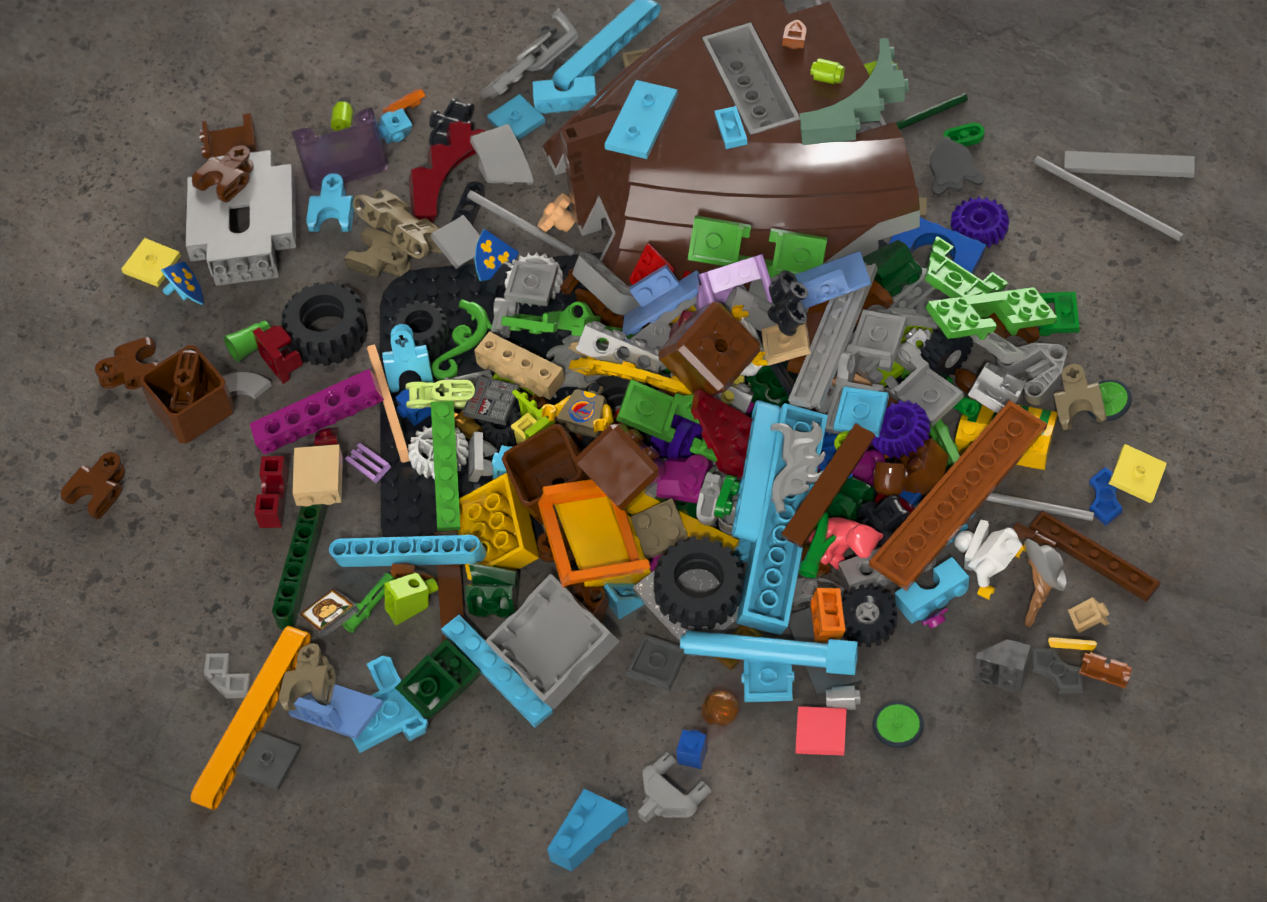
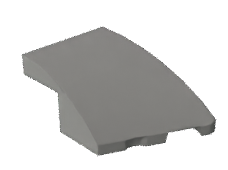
M509 124L470 137V143L479 156L478 168L487 183L513 184L514 182H524L527 185L534 184L524 153Z
M987 361L968 396L994 412L999 413L1009 400L1014 403L1017 402L1028 379L1023 376L1017 379L1009 370L1000 368Z

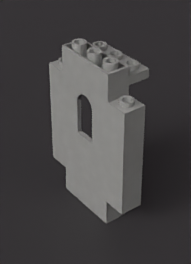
M271 150L250 153L248 159L253 162L254 168L249 173V182L242 191L227 203L218 199L217 185L210 186L207 190L201 191L193 187L192 177H188L187 252L190 262L207 259L211 277L213 276L216 286L279 278L275 251L296 248L295 177L292 164L274 166ZM250 206L249 228L243 233L236 234L230 232V209Z

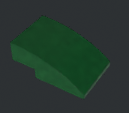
M445 639L431 655L427 654L395 689L429 721L459 697L482 673Z

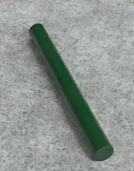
M965 93L898 121L896 125L899 130L968 101L967 95Z

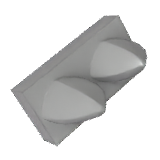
M474 431L468 442L469 481L478 482L480 476L493 475L492 461L483 459V457L495 454L497 449L491 443L483 440L482 432Z

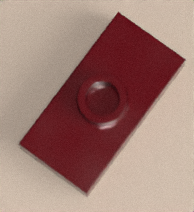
M338 427L316 431L314 445H338Z

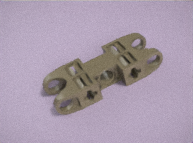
M378 190L374 193L373 198L364 194L355 196L353 208L361 219L374 229L384 228L393 235L391 242L407 254L419 259L426 257L429 250L443 253L430 237L439 228L426 218L418 220L408 212L410 206L387 190ZM360 200H361V201L364 203V205H365V206H364V209H362V208L360 207V204H359V201H360Z

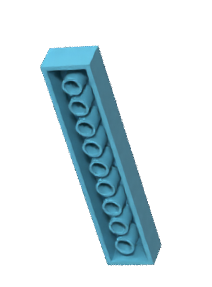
M784 403L779 410L777 423L786 424L792 430L799 432H810L813 429L812 422L817 423L822 429L823 436L821 442L816 447V453L818 455L821 454L828 415ZM776 431L760 530L756 542H751L742 599L736 618V624L781 635L788 627L803 547L800 548L782 538L781 534L815 484L806 483V485H809V489L800 495L785 497L783 502L786 511L783 513L776 512L775 504L771 502L772 484L777 475L786 466L785 461L782 460L784 438L780 431Z

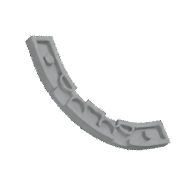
M871 308V311L906 317V327L913 325L934 329L940 328L931 315L916 313V310L912 308ZM994 332L987 334L984 340H980L977 335L970 336L973 342L986 348L989 353L994 354L1002 363L1011 364L1012 362L1022 361L1024 353Z

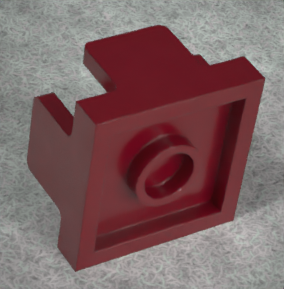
M277 325L264 332L260 327L253 330L252 333L260 357L282 384L290 380L289 373L303 364L297 350L291 353L286 348L279 352L280 348L291 342L289 335L281 326Z

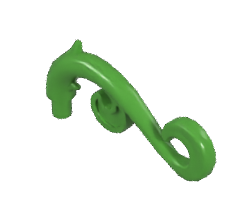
M463 299L460 301L459 307L467 310V313L471 314L472 320L476 318L477 329L473 335L471 329L466 325H460L454 329L452 338L458 347L438 357L431 366L432 374L437 380H444L446 377H449V379L454 378L458 373V367L456 362L450 358L475 347L484 338L487 329L492 328L486 311L479 304L473 301L470 303ZM450 359L448 361L450 368L446 371L440 370V364Z

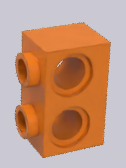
M817 588L810 599L815 643H828L829 639L840 640L845 632L840 588Z

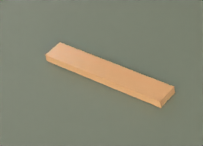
M375 344L370 345L367 351L374 375L378 379L382 391L383 404L400 460L403 463L410 460L407 446Z

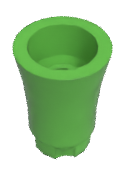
M265 320L223 337L228 352L237 363L258 349L252 331L258 327L263 332L268 330L270 326Z

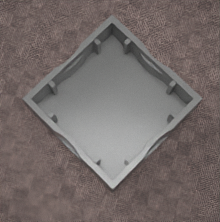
M550 574L527 597L524 604L514 614L509 616L485 642L505 663L521 676L522 680L544 703L554 710L620 641L566 587L562 588L559 580Z

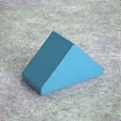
M637 583L605 584L604 590L609 595L608 606L618 619L644 605V602L633 591V586Z

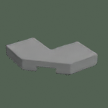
M229 653L206 654L205 678L225 698H245L251 686L250 673L229 674L231 660Z

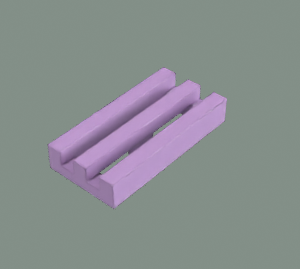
M359 443L357 445L358 449H353L351 451L352 455L350 457L346 456L345 460L373 482L377 483L391 466ZM362 453L366 454V455L369 456L371 459H373V460L376 461L378 464H380L383 468H382V469L379 468L378 466H376L374 463H372L370 460H368L367 458H365V457H364L363 455H361V454H362ZM358 458L378 474L375 476L355 460Z

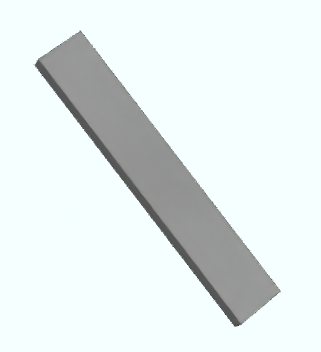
M1065 151L1064 170L1069 173L1194 178L1195 156Z

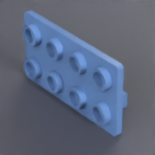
M860 251L795 275L797 282L803 284L808 291L807 297L801 300L804 309L871 284Z
M666 264L630 286L629 291L640 306L624 315L622 332L626 336L629 334L634 335L645 324L657 321L663 313L675 310L679 303L684 300L693 299L699 291L698 275L700 273L696 270L678 281Z
M335 684L330 704H319L312 693H309L303 698L299 697L294 703L297 710H291L288 713L291 717L357 739L381 708L383 702L381 699Z

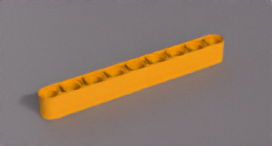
M291 626L285 627L191 793V802L211 810L218 808L237 774L236 769L257 731L261 732L279 700L285 672L296 669L299 651L305 645L310 644V633Z

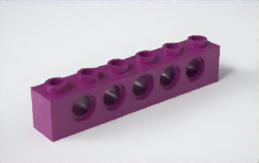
M367 369L249 424L255 445L265 455L287 444L294 443L302 437L313 434L326 426L333 425L348 416H353L361 410L375 406L383 401L384 398L378 379L370 369Z

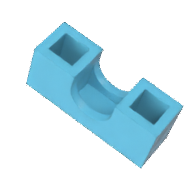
M594 76L574 78V85L568 91H558L555 89L553 80L533 82L534 106L539 113L580 110L596 96Z
M953 557L933 569V581L937 585L934 589H922L914 582L907 591L901 588L895 592L896 606L911 624L918 620H924L930 612L937 608H943L951 599L956 596H962L969 589V576Z

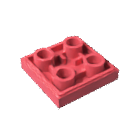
M798 707L796 754L844 756L846 708Z

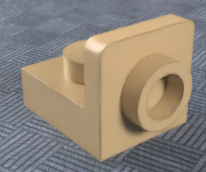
M1093 597L1068 610L1073 624L1079 633L1100 622L1104 626L1109 624L1106 617L1109 615L1105 604L1103 602L1099 603Z

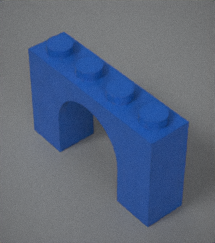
M921 217L920 227L893 235L889 242L890 244L899 240L905 243L912 254L921 246L932 245L938 236L953 246L950 253L953 262L973 275L984 256L986 244L976 239L973 240L961 235L957 231L949 230Z

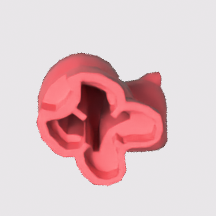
M843 517L828 518L826 540L832 535L836 536V540L828 547L821 562L825 565L830 563L838 570V563L845 561L844 554L849 547L860 558H868L878 542L883 538V534L868 525L859 524L851 519ZM816 529L811 533V535L808 538L810 544L812 542Z

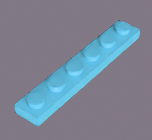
M460 615L441 629L442 634L534 728L553 713L552 708L535 694L522 678L503 661Z

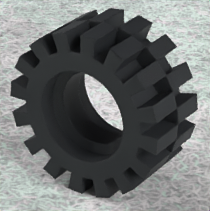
M516 407L512 409L508 418L511 425L521 418V414ZM481 420L485 439L489 440L492 445L496 442V445L501 447V443H504V446H508V442H511V444L515 443V433L511 425L505 429L494 428L496 423Z

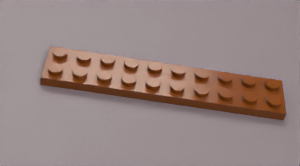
M1009 400L871 558L869 566L907 591L1047 429V423Z

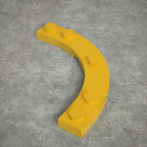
M587 356V358L580 357L578 360H571L568 368L586 376L614 375L623 379L648 383L654 387L675 394L678 393L682 396L692 395L676 376L668 378L635 368L636 365L623 361L621 365L600 361Z

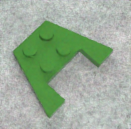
M938 236L935 238L924 279L933 288L939 289L950 298L1000 292L1006 288L1008 282L995 273L991 272L982 281L947 258L953 246Z

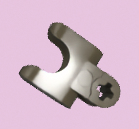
M365 227L361 232L364 244L371 248L364 252L352 250L344 257V262L349 269L374 278L378 277L381 271L399 277L411 270L408 254L391 242L393 235L371 227Z
M1070 364L1066 366L1062 371L1065 390L1054 393L1062 430L1072 429L1074 415L1082 410L1091 411L1095 415L1097 422L1106 421L1107 416L1099 382L1088 385L1084 370L1080 365Z
M310 643L305 645L298 653L296 669L287 671L284 674L279 701L285 711L297 710L294 703L299 697L303 698L309 693H312L313 697L321 705L331 703L336 679L333 666L329 664L326 656L321 655V649L317 644Z

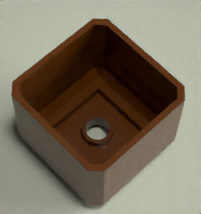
M712 302L693 312L658 351L659 360L692 394L701 389L714 397L725 392L761 350L760 343L720 302ZM717 340L723 343V352H719L716 349L715 342Z
M187 345L141 375L140 384L151 410L179 443L190 442L234 412L235 407L225 379L195 345ZM186 350L195 351L200 359L199 369L205 371L207 377L204 396L177 414L170 413V402L176 385L174 374L179 354Z
M557 424L551 425L504 452L502 462L521 504L539 524L543 525L538 505L543 495V487L556 485L559 481L571 483L591 479L574 460L581 453L579 445L561 425ZM553 505L556 518L559 519L555 505Z
M611 424L574 460L611 501L623 511L631 508L666 474V465L658 458L660 454L651 445L648 447L642 441L644 438L636 429L632 430L626 424Z

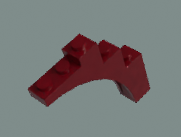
M455 121L449 124L446 131L447 146L435 144L429 149V169L426 167L411 169L409 175L411 215L418 220L426 218L434 223L437 197L443 181L460 163L477 154L470 143V137L486 132L484 129L471 131V124L462 121Z

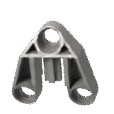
M1031 343L1016 347L1024 353L1021 362H1012L1011 365L1006 366L997 358L996 365L1009 370L1012 375L1024 372L1028 374V378L1031 381L1024 387V398L1030 404L1041 405L1061 385L1067 350L1060 344ZM1057 352L1063 355L1059 359L1051 357L1052 354ZM1028 392H1033V393H1036V394H1038V395H1037V396H1033V395H1030Z

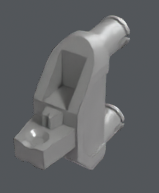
M717 466L712 467L706 474L696 510L697 519L700 524L716 528L715 522L718 518L714 516L715 505L727 476L720 472Z
M665 752L652 766H646L642 770L646 798L642 801L644 805L639 809L638 817L645 823L655 815L672 818L690 817L697 812V805L712 792L707 784L703 786L705 783L700 781L688 795H683L667 782L662 776L676 764V760L672 755L669 756L668 752Z

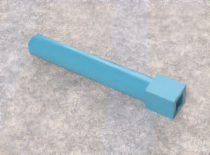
M689 630L686 631L685 635H681L680 649H684V654L826 668V673L855 675L858 658V642L829 639L828 644Z

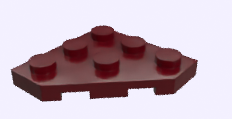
M699 389L694 392L691 407L694 420L698 419L700 422L704 441L708 449L712 448L718 460L715 462L718 470L726 475L736 476L737 480L743 477L752 418Z

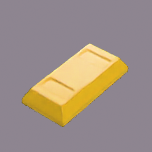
M1048 638L1050 647L1093 651L1097 645V642L1093 640Z

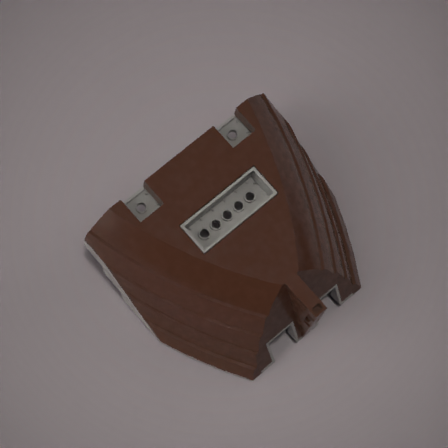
M720 0L681 25L630 64L576 112L543 145V152L549 165L552 166L555 175L566 172L570 196L569 207L581 235L584 236L602 230L601 219L606 217L612 235L599 260L627 286L633 285L629 279L646 244H651L674 268L673 274L678 280L682 279L685 270L692 273L697 270L702 274L723 267L721 265L688 260L695 215L750 224L749 238L742 237L739 255L755 257L763 254L764 259L773 260L776 243L769 242L771 228L827 237L823 264L858 251L864 257L878 250V240L920 227L918 188L915 183L904 138L895 122L886 124L881 115V121L860 123V131H856V140L802 145L800 113L817 111L848 98L861 88L870 77L830 2L821 4L820 0ZM794 20L801 21L806 27L804 48L791 49L787 46H782L785 27ZM820 58L838 62L841 66H845L842 83L834 85L814 80L813 75H811L813 62H817ZM733 67H739V68H741V69H740V70H733L732 68H733ZM636 80L678 90V96L647 159L605 149V142ZM746 81L749 84L741 85L739 83ZM753 96L756 99L748 100L747 98ZM736 106L747 137V145L725 149L714 111ZM759 111L764 113L763 115H755ZM751 282L743 284L747 291H749Z

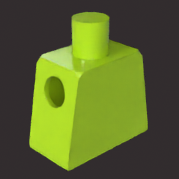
M413 573L384 583L385 610L395 625L404 622L428 607L429 594L438 591L434 578L423 581L418 573Z

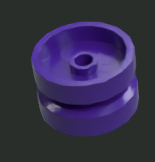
M674 414L670 427L676 430L672 441L669 443L651 436L650 445L660 454L659 457L689 458L694 454L689 451L694 438L700 440L702 427L696 422Z

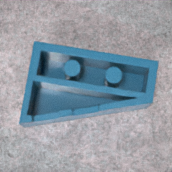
M584 789L547 848L550 861L569 871H573L595 852L594 849L603 841L609 840L617 829L621 826L624 827L629 822L627 809Z

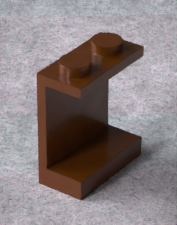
M251 113L243 114L244 125L214 131H209L207 122L202 121L203 130H199L201 142H204V146H201L203 158L209 160L212 157L226 156L231 149L237 146H246L250 153L258 152L255 126Z

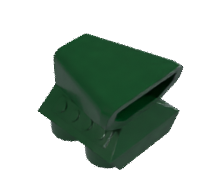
M899 240L862 257L867 265L876 264L878 270L874 280L887 290L891 297L898 295L904 286L917 282L922 275V268L913 259L908 246Z
M769 365L762 367L756 375L746 378L752 386L751 391H754L751 400L753 404L759 400L780 406V408L784 403L790 405L789 396Z
M854 477L847 479L826 511L828 518L843 517L858 523L859 508L868 501L874 500L873 487Z
M469 564L473 583L466 586L465 598L469 614L481 618L488 617L489 615L508 618L517 611L519 584L517 571L480 564Z

